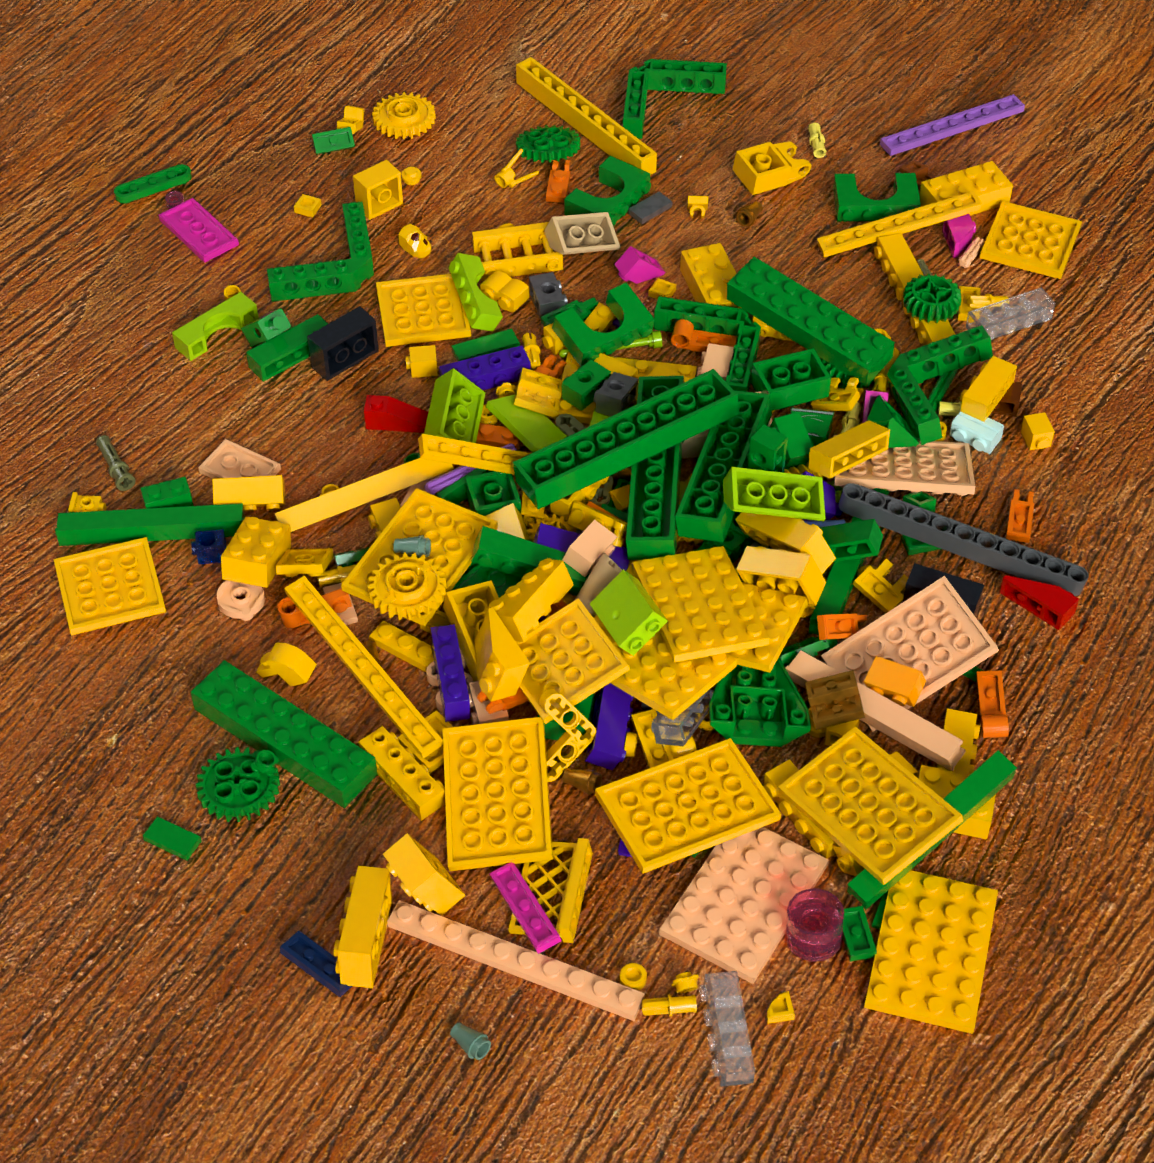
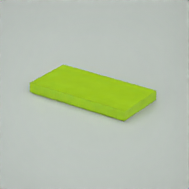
M515 394L487 402L486 408L532 453L567 437L544 414L513 405Z

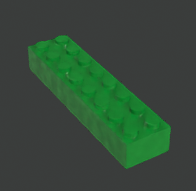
M753 257L727 283V300L804 348H814L820 358L849 376L858 378L859 382L865 386L893 358L894 341L756 257Z
M735 391L738 394L739 415L710 428L675 515L678 536L724 542L735 511H732L724 502L723 480L731 467L748 468L749 438L754 431H758L764 424L768 426L772 416L770 394Z
M225 660L191 691L196 711L255 750H269L273 752L279 759V766L344 809L377 776L376 759L374 756Z

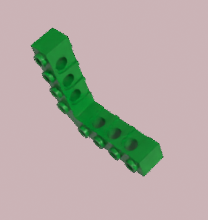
M649 59L644 62L643 66L639 68L633 67L629 70L623 127L638 139L643 138L648 90L725 94L727 63Z
M363 202L342 204L351 259L267 269L272 302L356 292L365 279L369 280L374 275Z
M659 296L654 312V330L673 332L675 323L678 320L685 319L693 324L694 330L737 336V345H734L733 360L730 361L729 375L726 377V383L735 391L749 392L752 363L756 362L760 346L761 326L757 322L753 323L748 318L749 314L740 308Z
M982 325L902 353L888 371L887 379L890 394L921 445L941 439L942 432L939 417L919 384L923 383L924 380L938 375L942 376L944 373L952 370L962 369L969 364L991 359L993 357L991 338Z
M765 424L758 431H754L749 438L750 449L747 456L749 460L747 469L784 473L788 437ZM735 512L724 542L704 540L703 544L693 551L724 546L733 564L744 553L746 547L751 546L755 540L743 533L735 520L741 512Z

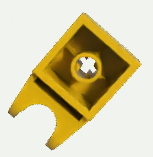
M767 142L736 151L732 170L750 193L755 195L802 179L810 172L812 165L806 159L792 158L796 154L797 149L793 142L777 144Z

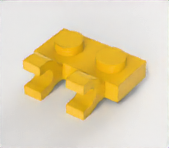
M831 378L829 397L812 401L813 410L852 411L864 392L863 388H857L859 379L850 378L844 389L838 388L839 378Z
M885 559L876 570L869 566L853 582V585L885 614L903 602L904 595L902 593L905 591L908 577L904 574L892 585L884 578L893 567V564L888 559Z

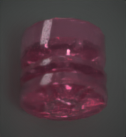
M818 888L805 889L795 894L789 901L787 908V946L793 954L803 960L816 962L833 957L840 949L844 924L842 903L837 896L829 891Z

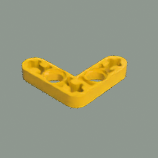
M555 689L546 690L540 697L542 709L566 731L546 752L547 766L552 768L548 772V782L559 778L566 768L594 740L596 734L594 725ZM552 698L560 705L558 709L550 704L549 701ZM573 711V718L569 722L564 723L563 716L565 713ZM578 725L585 729L586 733L584 735L576 729ZM565 745H571L570 753L561 756L562 748ZM555 757L560 760L559 763L554 759Z

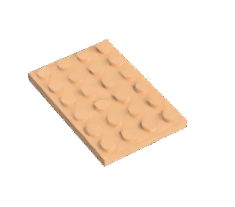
M932 441L921 445L919 442L917 446L888 448V450L834 476V486L844 488L845 485L854 483L869 489L880 488L888 491H927L935 494L955 493L961 496L974 494L975 480L969 443Z
M943 576L822 654L821 657L828 666L841 673L854 670L856 681L866 686L864 680L876 656L920 670L926 683L919 695L917 704L998 652L999 649L947 578ZM905 705V706H902V707H904L905 709L908 710V709L911 708L912 706ZM868 725V726L870 727V729L872 730V732H874L875 730H877V729H875L874 727Z
M764 827L720 843L714 847L659 929V935L754 984L824 873L829 860Z

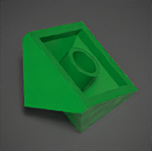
M879 395L874 402L867 421L870 420L890 429L888 448L917 446L919 441L906 419Z

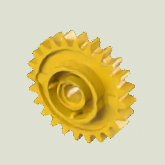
M405 92L401 96L395 93V97L388 95V99L382 98V103L377 102V107H374V112H372L376 129L381 130V134L387 133L388 137L395 135V139L399 136H402L403 139L409 136L412 139L413 135L420 136V132L427 133V129L432 128L431 124H435L434 119H436L434 105H431V101H427L426 97L420 98V94L413 96V93L406 95Z
M404 552L402 558L394 554V560L385 558L386 564L378 563V570H372V577L368 578V593L370 601L374 602V608L380 607L381 614L388 612L389 618L398 615V620H401L403 616H407L408 620H411L412 615H416L420 619L422 612L429 615V608L437 609V602L442 603L443 595H446V578L444 571L440 570V564L434 565V559L426 561L425 555L417 558L416 553L408 557L406 552Z

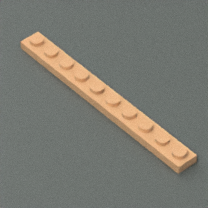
M401 900L398 901L387 921L390 928L632 1021H635L641 1008V1002L645 999V993L540 953L538 954L535 951Z

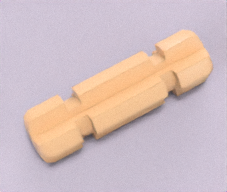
M974 238L959 258V266L969 267L983 248L984 239Z

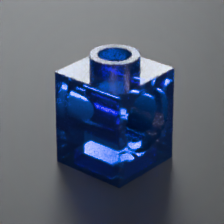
M224 529L195 532V541L191 542L192 554L197 555L198 564L221 563V555L227 547Z

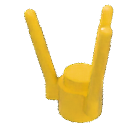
M520 149L509 163L495 175V182L501 188H506L507 186L513 188L516 184L539 174V171H535L514 180L515 172L511 167L522 154L523 149Z

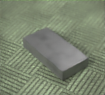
M657 192L629 208L628 214L643 224L672 208L673 202L661 192Z

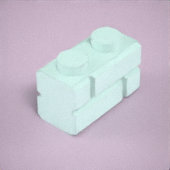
M959 412L951 424L949 436L958 442L969 443L970 446H973L978 451L990 454L1002 438L1004 425L990 418L983 422L963 412Z

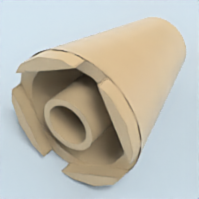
M603 553L574 600L579 598L591 616H596L597 614L590 606V603L622 569L607 554Z

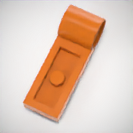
M681 319L675 323L671 343L677 348L706 352L709 343L734 347L737 344V336L694 330V326L690 321Z
M342 588L321 595L335 613H342L352 606L349 593L342 591ZM289 597L279 601L277 608L285 627L296 628L310 623Z
M1002 670L977 671L976 679L982 738L1008 737L1009 726L1005 709Z

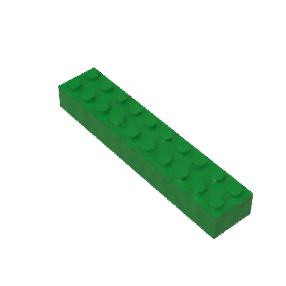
M712 369L514 461L513 467L516 482L536 508L541 509L739 415L738 394Z
M684 376L639 377L637 404L684 383ZM683 441L632 465L626 533L628 560H644L676 554L677 525L675 515L679 508Z

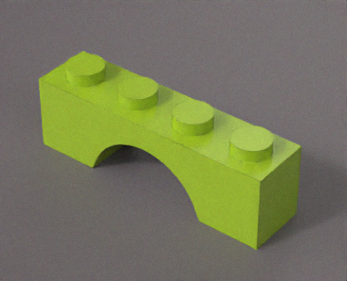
M457 253L448 268L470 326L474 329L493 332L503 316L497 301L487 297L477 286V283L485 273L480 257Z
M239 292L173 331L175 348L192 361L208 351L207 339L215 331L223 328H237L241 330L245 325L258 319L257 304L242 292Z

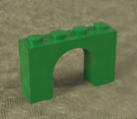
M609 156L599 166V182L618 190L620 194L610 198H599L575 188L564 199V215L608 212L614 226L622 216L626 215L629 208L636 205L639 199L650 191V173Z
M895 173L894 195L885 200H873L860 194L857 189L855 174H835L833 195L837 222L876 221L921 207L916 174Z
M623 283L608 291L606 304L621 325L615 331L602 333L590 329L573 308L554 316L552 329L580 366L585 365L591 359L594 361L599 357L600 353L610 355L616 349L622 346H629L634 340L641 337L645 338L651 334L655 319L627 283Z

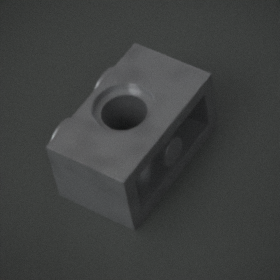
M554 272L529 276V293L540 320L542 316L568 304L566 295L562 294L561 282L556 280Z
M613 372L604 381L603 386L596 390L594 394L595 412L613 416L628 409L637 398L638 378Z

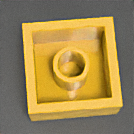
M388 160L353 175L355 202H363L365 216L369 220L403 204L401 172Z

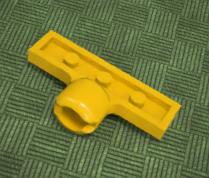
M651 709L631 715L635 732L638 734V740L649 768L697 751L695 741L689 733L673 737L666 736L656 710Z

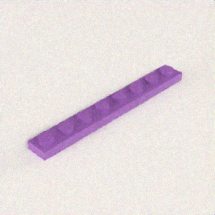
M1013 94L883 137L880 140V145L892 156L1024 112L1025 105Z

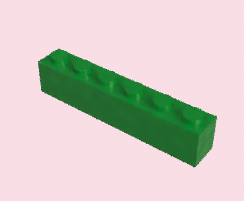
M482 526L475 539L471 562L522 578L525 574L537 568L542 560L547 558L563 560L566 553ZM564 562L574 584L568 593L577 596L591 571L584 577Z

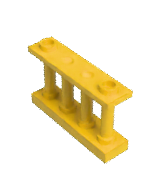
M549 222L472 232L474 253L482 252L484 259L482 265L485 273L481 277V281L486 280L495 271H502L513 277L563 270V254L554 252L550 248L544 231ZM543 244L546 254L533 255L531 245ZM523 247L525 256L513 258L511 248ZM502 249L505 259L492 261L490 251Z

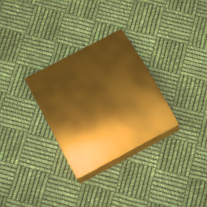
M854 670L805 682L816 730L865 718Z

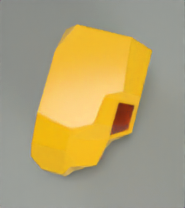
M409 223L401 229L398 234L399 244L406 252L417 258H425L430 254L431 244L427 236L417 226Z

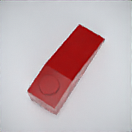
M367 395L364 407L365 427L369 430L424 433L429 412L390 396Z
M1008 575L1003 577L1000 594L1057 630H1060L1075 614L1079 598L1060 586Z

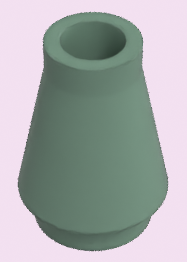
M424 535L402 539L396 538L394 541V552L401 554L406 552L408 556L416 553L417 558H420L422 555L428 557L431 552V541L429 538H425Z
M461 1022L455 1024L450 1031V1036L457 1041L471 1059L480 1060L484 1058L491 1048V1042L486 1034L469 1028Z

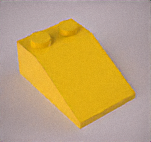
M492 607L488 609L475 639L478 683L490 702L516 695L530 665L529 660Z

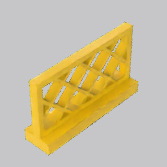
M578 838L577 843L552 842L553 859L559 866L547 873L542 867L550 861L545 860L533 862L534 864L532 862L524 863L521 874L531 891L537 895L539 904L543 903L548 908V911L545 912L548 918L554 916L558 920L555 929L564 943H574L593 855L589 839ZM564 851H572V857L563 863L557 857ZM539 869L544 876L532 883L528 877L535 870ZM564 871L568 875L567 879L557 885L552 878ZM549 881L554 888L542 895L537 888ZM559 893L562 896V902L552 907L547 900ZM512 913L508 929L509 933L526 935L521 926L517 925L518 921Z

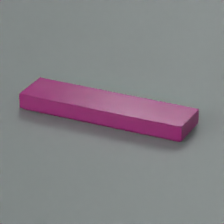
M507 863L489 873L492 881L538 954L561 942L560 935L514 863Z

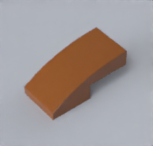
M916 160L899 167L901 173L916 174L919 191L921 182L936 178L928 174V166Z

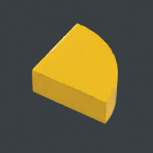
M789 991L779 994L772 1001L767 1011V1024L794 1020L795 1014Z

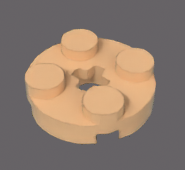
M226 580L217 590L218 607L220 612L228 617L248 621L264 606L265 593L260 586ZM242 595H245L244 599L238 600L236 598L237 596L241 597Z

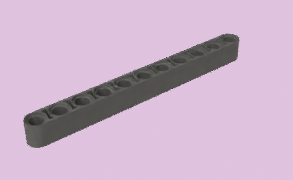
M849 483L843 488L838 505L842 512L862 520L875 519L878 526L1016 577L1060 586L1064 590L1071 592L1074 596L1081 594L1089 578L1087 570L1081 566L854 483Z

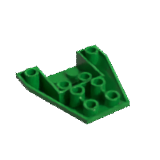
M779 658L770 673L737 665L717 683L709 703L710 725L725 739L731 738L735 744L782 747L811 730L809 709Z

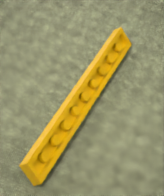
M303 576L285 587L287 596L419 755L425 758L443 746L442 738L309 580Z

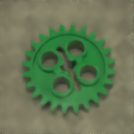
M545 125L544 128L537 126V129L530 128V131H524V134H519V137L516 138V150L523 149L521 157H526V160L533 159V162L541 160V163L545 160H548L549 163L552 160L559 162L560 158L566 160L567 156L573 157V153L577 154L581 146L579 134L575 133V130L570 131L569 127L563 129V126L556 127L555 125L552 127Z
M236 747L235 753L232 754L226 749L225 756L216 753V761L208 759L209 767L202 766V774L197 775L198 783H196L198 800L201 801L203 809L207 808L209 815L216 813L218 820L225 815L227 822H230L232 817H236L237 822H240L242 816H246L248 820H251L252 813L261 816L260 808L269 810L268 802L275 803L274 795L279 794L278 786L280 785L278 769L274 767L276 772L273 776H267L259 771H252L251 764L255 761L254 753L250 754L249 747L245 749L244 753H240L239 747Z

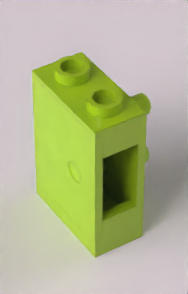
M624 569L590 603V606L617 645L633 656L668 622L639 580Z

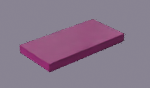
M194 198L159 214V220L204 263L239 245L238 239Z

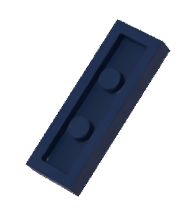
M297 931L280 946V953L338 997L343 996L353 987L340 983V974H337L335 971L337 958L302 932Z

